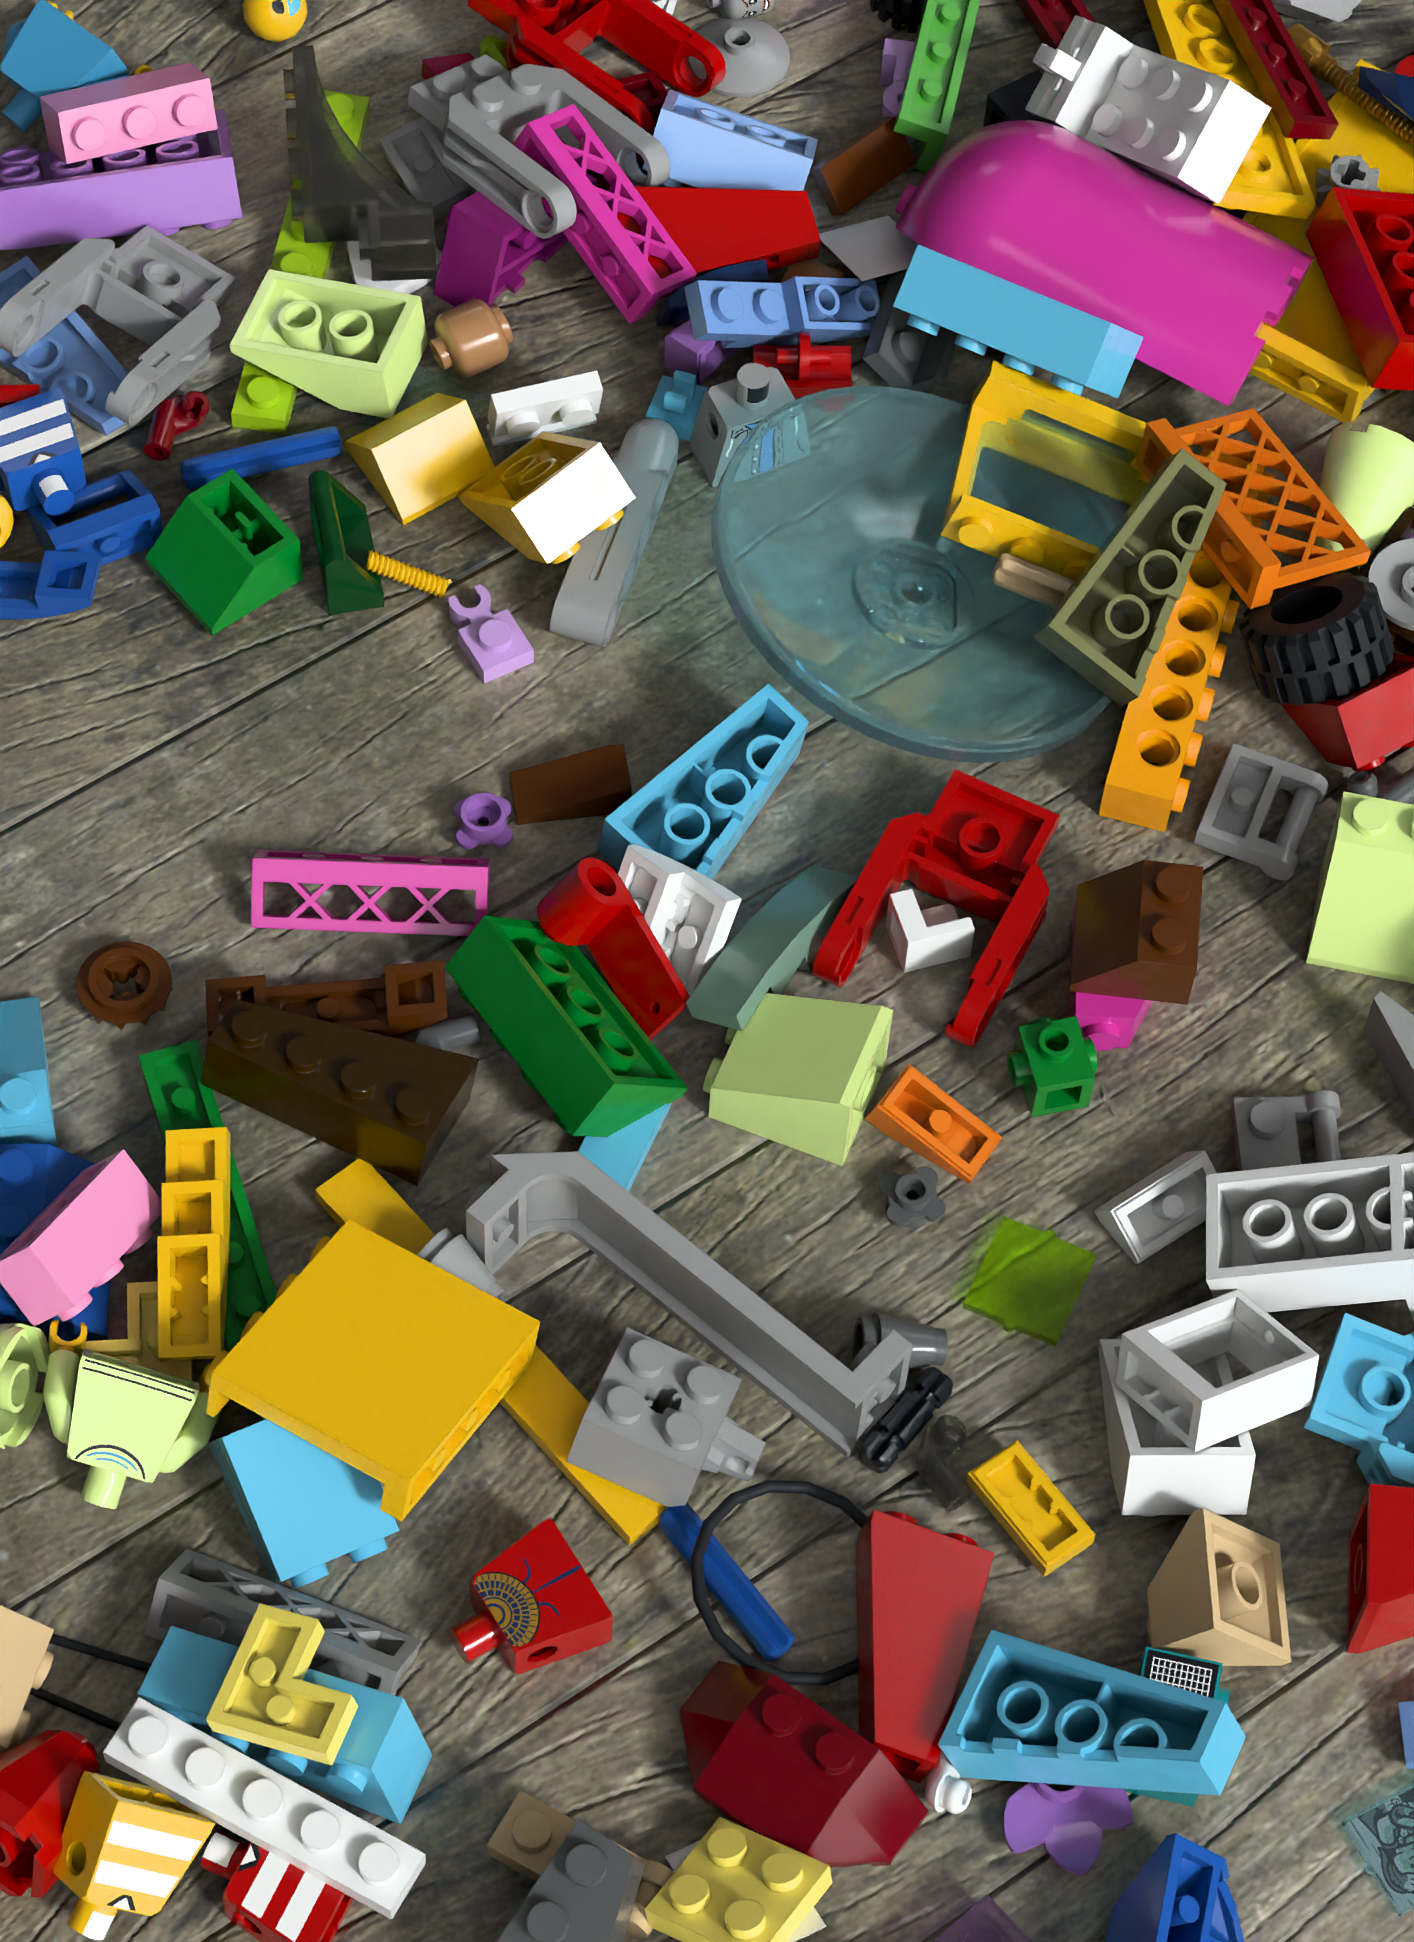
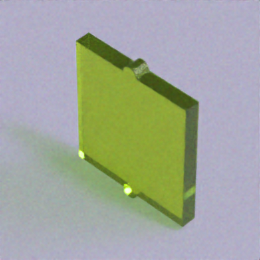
M1004 1216L964 1300L963 1308L1002 1324L1004 1331L1007 1333L1017 1330L1056 1347L1093 1267L1097 1254L1056 1238V1233L1053 1230H1047L1044 1233Z

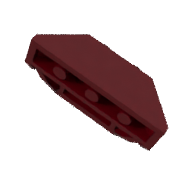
M718 1661L679 1710L693 1792L740 1826L829 1865L830 1868L864 1864L890 1866L928 1816V1809L879 1748L774 1673Z

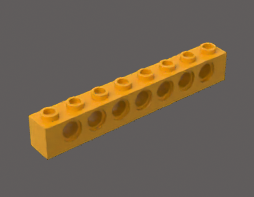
M1202 447L1200 456L1211 459L1214 450ZM1220 453L1218 459L1220 462L1249 470L1252 463ZM1258 464L1255 473L1275 478V474L1265 472L1266 466ZM1224 481L1227 483L1224 490L1240 495L1243 486ZM1249 488L1246 497L1268 503L1270 494ZM1242 513L1252 526L1261 528L1263 519ZM1202 547L1195 554L1186 576L1187 582L1179 600L1174 605L1164 629L1166 632L1158 652L1154 654L1145 675L1146 681L1138 698L1128 703L1105 782L1099 810L1100 816L1162 832L1166 831L1171 811L1183 812L1191 780L1181 778V773L1184 765L1195 768L1203 734L1195 733L1193 730L1196 720L1206 723L1208 721L1216 690L1207 688L1206 683L1208 676L1220 678L1228 645L1220 644L1218 640L1221 632L1232 634L1240 604L1239 601L1230 599L1234 588ZM1147 762H1153V763H1157V764H1159V765H1152V764H1149V763H1147Z

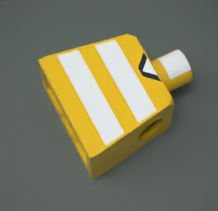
M84 1771L62 1833V1851L53 1869L54 1874L79 1897L67 1924L73 1930L88 1938L103 1940L118 1909L147 1916L160 1912L210 1835L215 1823L152 1787Z

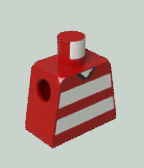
M217 1831L211 1838L201 1861V1868L230 1881L223 1895L225 1915L231 1922L260 1942H332L353 1901V1898L256 1844L252 1842L250 1844L244 1843L220 1831Z

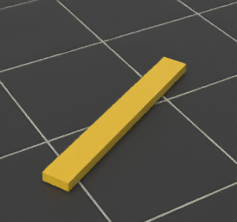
M359 1158L315 1189L316 1201L340 1227L350 1219L415 1255H418L423 1247L435 1236L432 1230L370 1163ZM535 1344L531 1364L499 1403L630 1546L659 1523V1516L667 1507L567 1462L580 1423L590 1403Z

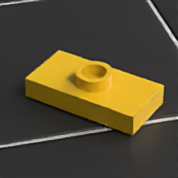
M1018 1440L968 1472L966 1479L968 1486L1043 1577L1094 1543L1095 1533Z

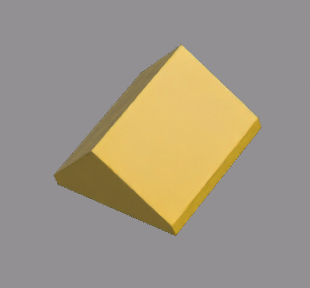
M438 392L395 414L392 418L386 419L344 441L346 450L402 525L454 499L459 493L495 468L466 400Z

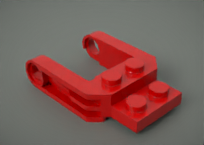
M468 0L467 6L486 18L488 22L508 34L503 48L508 71L524 64L563 69L618 111L627 113L634 123L651 135L654 134L656 122L653 121L646 105L623 89L624 84L579 54L580 51L593 42L596 35L602 36L649 70H655L658 76L691 97L704 96L720 84L726 74L725 60L714 44L650 0ZM689 56L698 59L703 64L706 70V79L697 77L691 71L688 63Z
M954 769L930 814L923 816V814L916 812L890 820L827 932L816 955L812 975L839 988L846 983L888 908L890 894L896 893L904 880H909L918 889L991 922L1000 921L970 975L968 993L953 1025L948 1023L945 1030L946 1037L974 1048L985 1032L1046 918L1047 898L1050 890L1041 867L1037 864L1058 828L1060 815Z

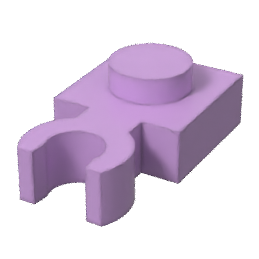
M483 585L474 586L476 607H463L455 595L448 597L449 617L457 627L461 628L458 629V644L484 684L534 662V649L509 610L505 609L492 614L491 595Z

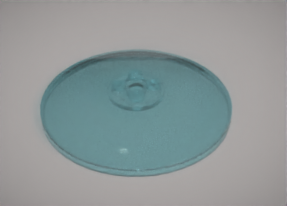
M851 386L806 395L785 404L766 416L747 434L737 447L720 479L713 502L711 518L712 551L722 589L737 621L766 661L795 690L841 723L870 738L922 756L972 763L1006 762L1032 757L1053 750L1076 738L1092 726L1107 710L1113 701L1033 638V635L1054 608L995 585L992 582V573L998 558L940 535L970 407L933 394L909 389L884 386ZM980 451L971 496L1099 548L1112 532V525L1088 492L990 452ZM901 590L914 593L920 604L907 600L901 593Z

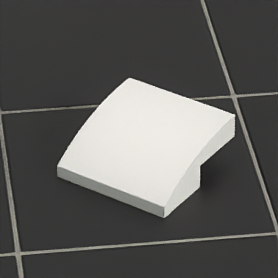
M637 844L628 845L618 875L628 889L688 994L691 996L714 961L722 953L742 898L709 877L680 862Z

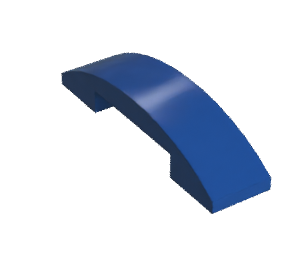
M45 550L42 563L0 561V619L45 618L75 612L92 606L102 563L100 553Z

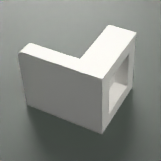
M912 889L890 894L885 925L904 973L970 957L975 927L970 917L959 919L952 904L920 910Z

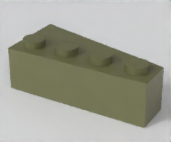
M1183 448L1168 458L1033 635V638L1122 707L1138 698L1146 681L1145 675L1152 658L1158 652L1166 631L1164 629L1171 612L1187 582L1186 576L1196 552L1200 550L1227 483Z

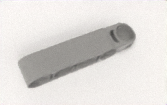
M645 418L635 422L625 434L617 457L612 459L613 464L630 488L635 499L622 508L624 515L615 524L601 531L594 529L579 540L580 548L572 557L555 600L550 621V633L605 648L608 645L677 466L679 448L677 433L669 423L660 418Z

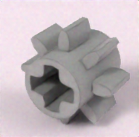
M1334 155L1330 171L1319 168L1317 170L1315 187L1318 188L1316 206L1321 207L1332 187L1380 191L1377 187L1379 169H1370L1368 164L1362 160L1361 155L1343 157Z

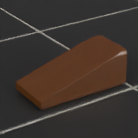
M624 744L595 748L509 773L517 825L609 815L632 797Z

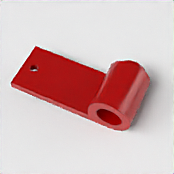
M590 857L582 859L540 900L537 905V916L544 934L552 941L568 946L586 944L615 995L650 1040L687 1007L686 1002L690 995L622 879L606 862Z

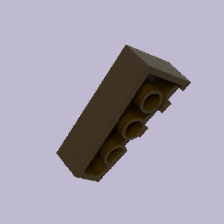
M235 999L207 1040L201 1084L417 1186L470 1100L479 1058Z

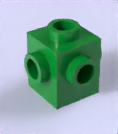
M1041 1017L1027 1025L1019 1026L1014 1050L1007 1052V1067L1013 1086H1022L1031 1117L1089 1107L1096 1078L1094 1072L1097 1071L1098 1067L1097 1054L1091 1037L1083 1038L1077 1017L1063 1019Z

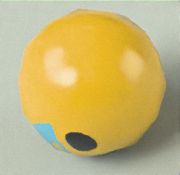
M244 0L242 3L245 23L256 36L268 41L281 42L296 36L307 16L306 0Z

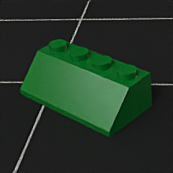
M484 915L445 966L446 970L458 984V992L462 999L477 1009L490 1026L489 1033L493 1040L509 1051L521 1067V1075L524 1081L534 1090L540 1092L553 1109L554 1120L567 1133L573 1136L608 1137L665 1104H670L677 1100L688 1089L577 946H568L552 941L544 934L538 921Z

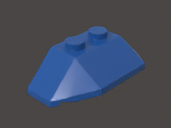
M1177 1833L1167 1835L1112 1907L1106 1942H1244L1236 1903L1225 1881L1230 1877L1226 1859Z

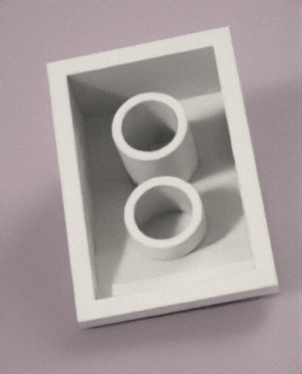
M1100 1339L1098 1350L1111 1475L1121 1515H1140L1145 1517L1191 1515L1193 1511L1205 1508L1217 1515H1246L1256 1458L1249 1430L1194 1452L1115 1384L1121 1339ZM1225 1353L1190 1366L1215 1388L1234 1382Z

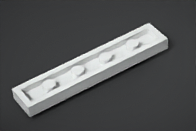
M140 1697L103 1751L105 1762L391 1920L426 1864L425 1853Z

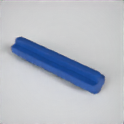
M331 426L185 459L180 464V470L186 488L196 489L206 485L232 468L241 478L337 457L342 453L343 447L339 431L336 427Z
M687 1502L686 1505L667 1507L659 1516V1527L690 1565V1557L703 1521ZM712 1534L703 1559L705 1585L763 1658L769 1662L777 1660L792 1648L794 1634Z

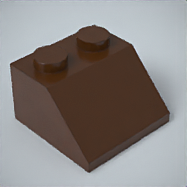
M1142 860L1079 884L1076 894L1069 991L1187 1005L1197 970L1203 867Z

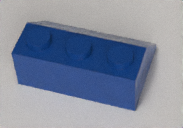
M0 1144V1255L84 1169L94 1163L50 1144ZM111 1279L101 1286L92 1287L89 1291L93 1298L92 1302L71 1319L62 1321L57 1315L34 1327L41 1329L48 1341L50 1325L54 1320L59 1319L58 1337L64 1341H73L79 1337L80 1325L83 1322L87 1326V1341L108 1340ZM0 1283V1324L24 1323L28 1326H33Z

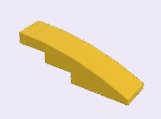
M227 1127L166 1130V1183H162V1236H157L159 1361L212 1359L224 1349L230 1235V1132Z

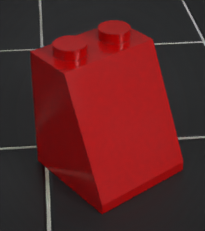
M1370 1483L1350 1530L1348 1540L1346 1653L1360 1654L1414 1636V1488Z

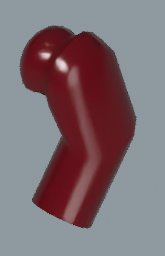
M193 390L160 403L152 415L143 447L145 455L157 461L168 459L175 437L198 427L204 422L206 415L210 411L208 398L203 393Z

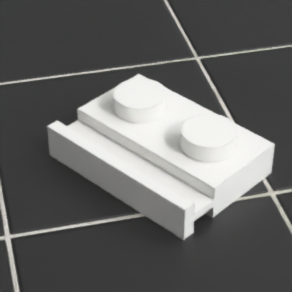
M597 370L491 394L488 412L489 424L486 425L492 447L534 438L542 431L556 433L595 424L597 422L595 414L599 413L603 394Z

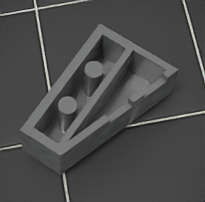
M578 1819L497 1942H624L645 1865L581 1819Z

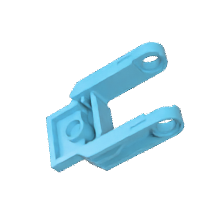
M1345 1313L1338 1324L1304 1428L1360 1450L1356 1462L1368 1484L1414 1488V1332L1403 1336Z

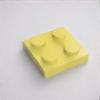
M719 1817L646 1906L647 1923L649 1927L681 1942H786L832 1884L830 1866Z

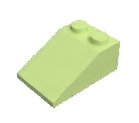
M268 269L229 345L231 353L340 410L389 419L393 417L427 347L428 337L421 296Z

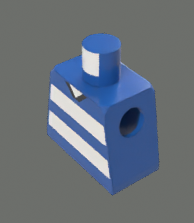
M59 387L0 408V494L5 497L12 510L22 511L41 504L49 515H61L67 512L75 503L73 492L83 489L86 485V477L64 392Z

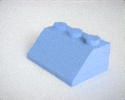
M671 89L661 108L653 137L665 148L670 161V174L667 181L662 185L681 188L682 183L697 188L803 191L818 139ZM644 162L642 169L647 171V167Z

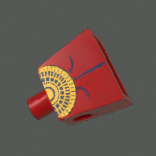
M550 1517L538 1524L473 1575L469 1581L470 1602L476 1614L449 1628L452 1642L466 1663L497 1647L511 1671L515 1674H522L611 1641L613 1614Z

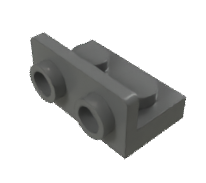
M906 272L889 277L863 355V359L902 398L924 390H932L944 382L956 345L954 341L958 334L940 327L937 336L906 324L910 313L893 307Z

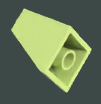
M1343 791L1320 869L1306 963L1414 984V805Z
M766 993L743 1031L728 1027L725 1043L729 1044L730 1047L724 1060L715 1057L708 1069L703 1084V1091L710 1093L708 1117L843 1166L885 1070L893 1010L879 1005Z

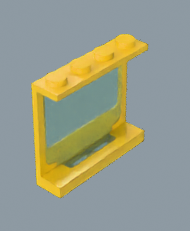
M993 360L972 395L940 535L998 559L1002 554L1008 553L1075 580L1149 483V480L1136 465L1146 423ZM1194 444L1188 445V447L1193 450Z

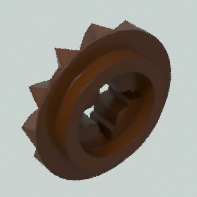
M129 941L111 943L94 951L81 965L76 980L77 994L82 1009L90 1012L97 1024L103 1021L114 1023L120 1030L126 1024L138 1021L146 1026L151 1015L158 1010L165 1011L168 996L173 991L171 971L162 955L147 945ZM135 977L137 992L134 994L125 991L120 997L116 996L114 999L115 989L112 982L117 981L124 984L130 978L133 979Z

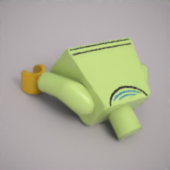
M56 1319L49 1328L48 1345L51 1354L48 1358L43 1389V1398L53 1436L60 1442L68 1445L67 1458L90 1465L80 1498L97 1506L116 1509L127 1476L153 1483L158 1472H175L207 1445L222 1412L221 1409L215 1417L206 1414L210 1386L205 1383V1377L212 1362L206 1365L196 1382L85 1349L87 1326L83 1322L80 1325L79 1337L73 1341H64L57 1335L59 1319Z

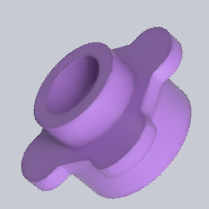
M477 793L457 802L454 807V815L460 820V830L456 833L457 844L468 850L475 848L477 845L493 844L497 848L508 846L513 840V831L507 826V817L511 814V804L509 801L490 793ZM486 821L489 824L487 826H480L478 822Z

